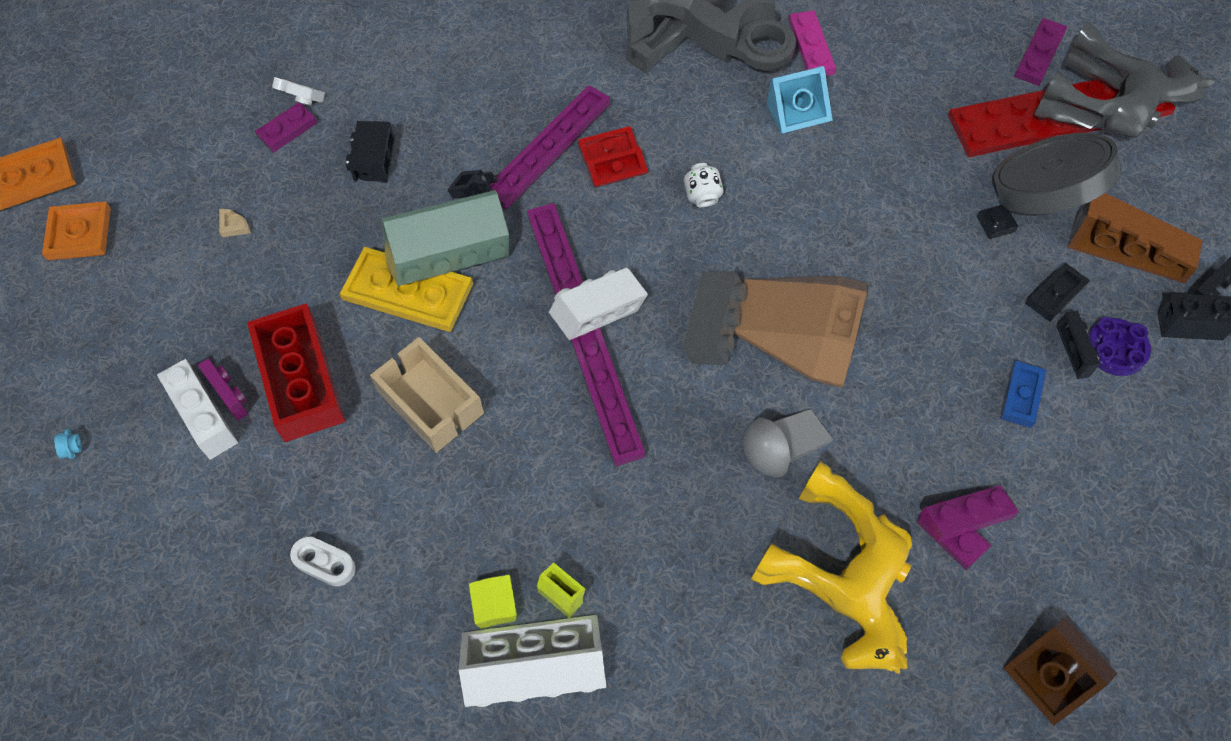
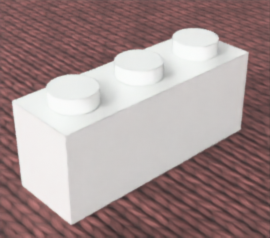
M628 268L617 272L612 270L599 279H588L578 287L573 289L565 288L558 292L554 297L555 301L549 313L566 337L571 340L637 312L648 294Z
M186 359L157 374L195 442L210 460L238 444L199 376Z

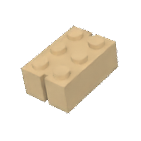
M418 337L397 354L405 372L404 375H401L396 361L391 358L373 372L370 377L377 392L437 453L458 436L456 431L458 427L464 431L481 417L484 411L480 397Z

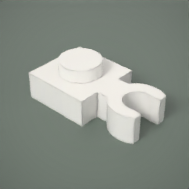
M274 77L272 88L296 95L295 101L308 105L312 104V100L323 102L325 92Z

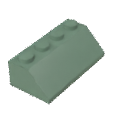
M496 190L381 218L386 264L397 286L509 256V233Z

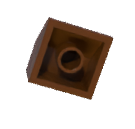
M1066 617L1003 668L1054 726L1108 686L1117 675V672Z

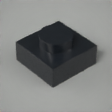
M1003 205L981 210L977 215L989 239L1014 233L1018 228L1011 212Z

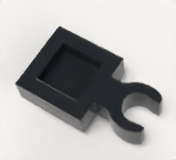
M482 170L460 172L447 191L453 199L477 195L479 191L483 193L490 192L492 188L489 184L497 183L498 180L491 171L485 173Z

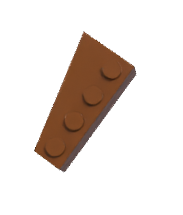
M1104 193L1083 205L1074 220L1067 248L1186 283L1198 267L1203 240Z

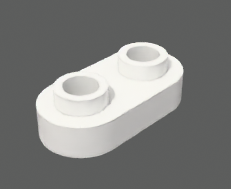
M305 537L298 540L291 549V561L300 571L332 586L345 585L355 574V563L348 553L314 537ZM315 552L313 560L305 561L308 553ZM343 565L344 570L342 573L337 575L333 573L335 567Z

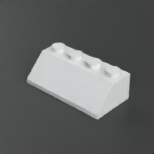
M597 615L463 632L459 675L465 707H485L492 703L506 701L521 702L528 698L557 697L564 693L592 692L596 689L606 688Z

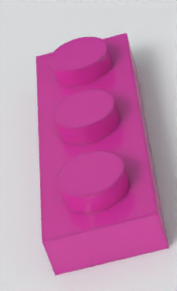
M815 10L789 14L788 21L791 30L794 32L796 44L805 69L824 66L826 76L835 75L836 66Z

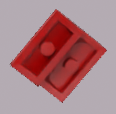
M631 126L578 139V146L594 188L648 174L640 146L637 147Z

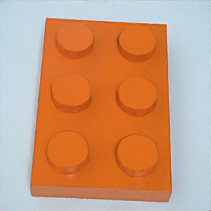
M61 137L0 157V210L76 185L67 148Z

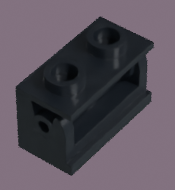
M357 121L355 132H352L350 136L351 154L346 156L347 171H351L354 182H357L359 175V179L363 181L387 183L395 141L390 122Z
M1171 293L1172 302H1167L1162 309L1157 311L1161 337L1223 341L1231 333V296Z

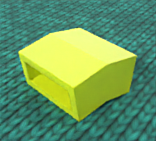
M552 563L539 576L537 583L538 592L568 618L583 603L586 589L555 563Z
M510 575L469 583L475 625L481 629L516 621L517 614Z

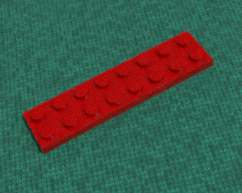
M1097 80L1072 84L1075 89L1086 96L1100 100L1113 99L1119 92L1113 87ZM1046 90L950 109L948 113L949 120L968 158L1030 145L1054 136L1088 133L1102 129H1089L1074 123L1061 122L1049 118L1042 119L1034 116ZM1172 102L1158 104L1156 111L1161 113L1160 117L1172 115L1176 108ZM1068 103V104L1073 105V106H1075V107H1077V108L1084 109V110H1089V109H1086V108H1083V107H1080V106H1077V105Z

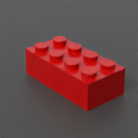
M305 303L247 322L273 424L284 442L346 422L319 329L308 304Z

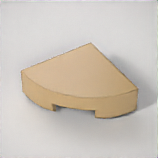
M219 209V233L222 237L251 233L245 218L234 213L233 210Z

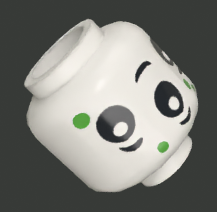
M698 163L693 165L691 171L686 173L684 184L689 202L701 208L718 203V198L723 194V186L717 168L708 166L707 163Z

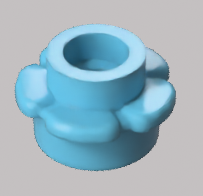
M65 429L64 433L55 434V449L60 459L69 457L71 460L76 457L75 453L81 452V440L77 433L73 434L70 429Z

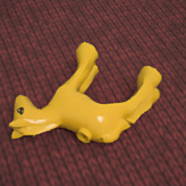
M820 461L798 499L807 503H828L843 512L854 525L861 547L860 554L849 563L841 575H836L824 571L802 557L771 543L751 580L761 585L782 582L797 584L826 602L835 612L856 621L865 633L859 640L843 649L840 660L846 669H887L891 672L894 670L896 674H900V668L908 669L907 658L905 657V654H907V637L885 598L895 580L902 583L912 565L906 562L909 550L912 548L911 536L906 530L892 523L885 514L877 517L871 501L856 492L843 477L832 473L830 467Z

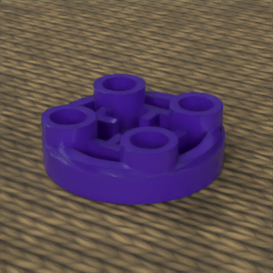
M1104 317L1099 320L1088 333L1093 348L1099 354L1100 365L1098 368L1116 376H1128L1140 371L1151 355L1147 328L1142 324H1133L1118 318Z

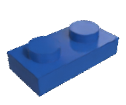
M1019 361L1014 362L1000 419L1029 428L1034 426L1046 369Z

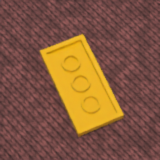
M364 247L340 292L342 300L451 332L473 286V280L471 277L449 272L397 286L386 264L385 252Z

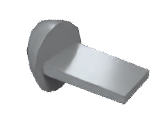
M810 409L774 422L762 417L752 421L744 433L743 450L751 466L765 475L778 478L787 473L791 462L832 442L833 438Z

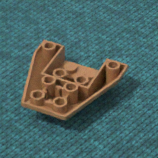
M841 276L745 279L746 299L741 303L739 311L740 324L735 328L734 334L813 381L843 388L866 299L867 283Z

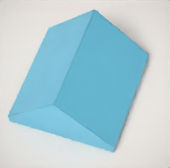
M824 66L771 78L767 105L780 133L833 121Z

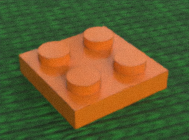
M106 201L49 207L42 255L46 260L105 255L111 207Z

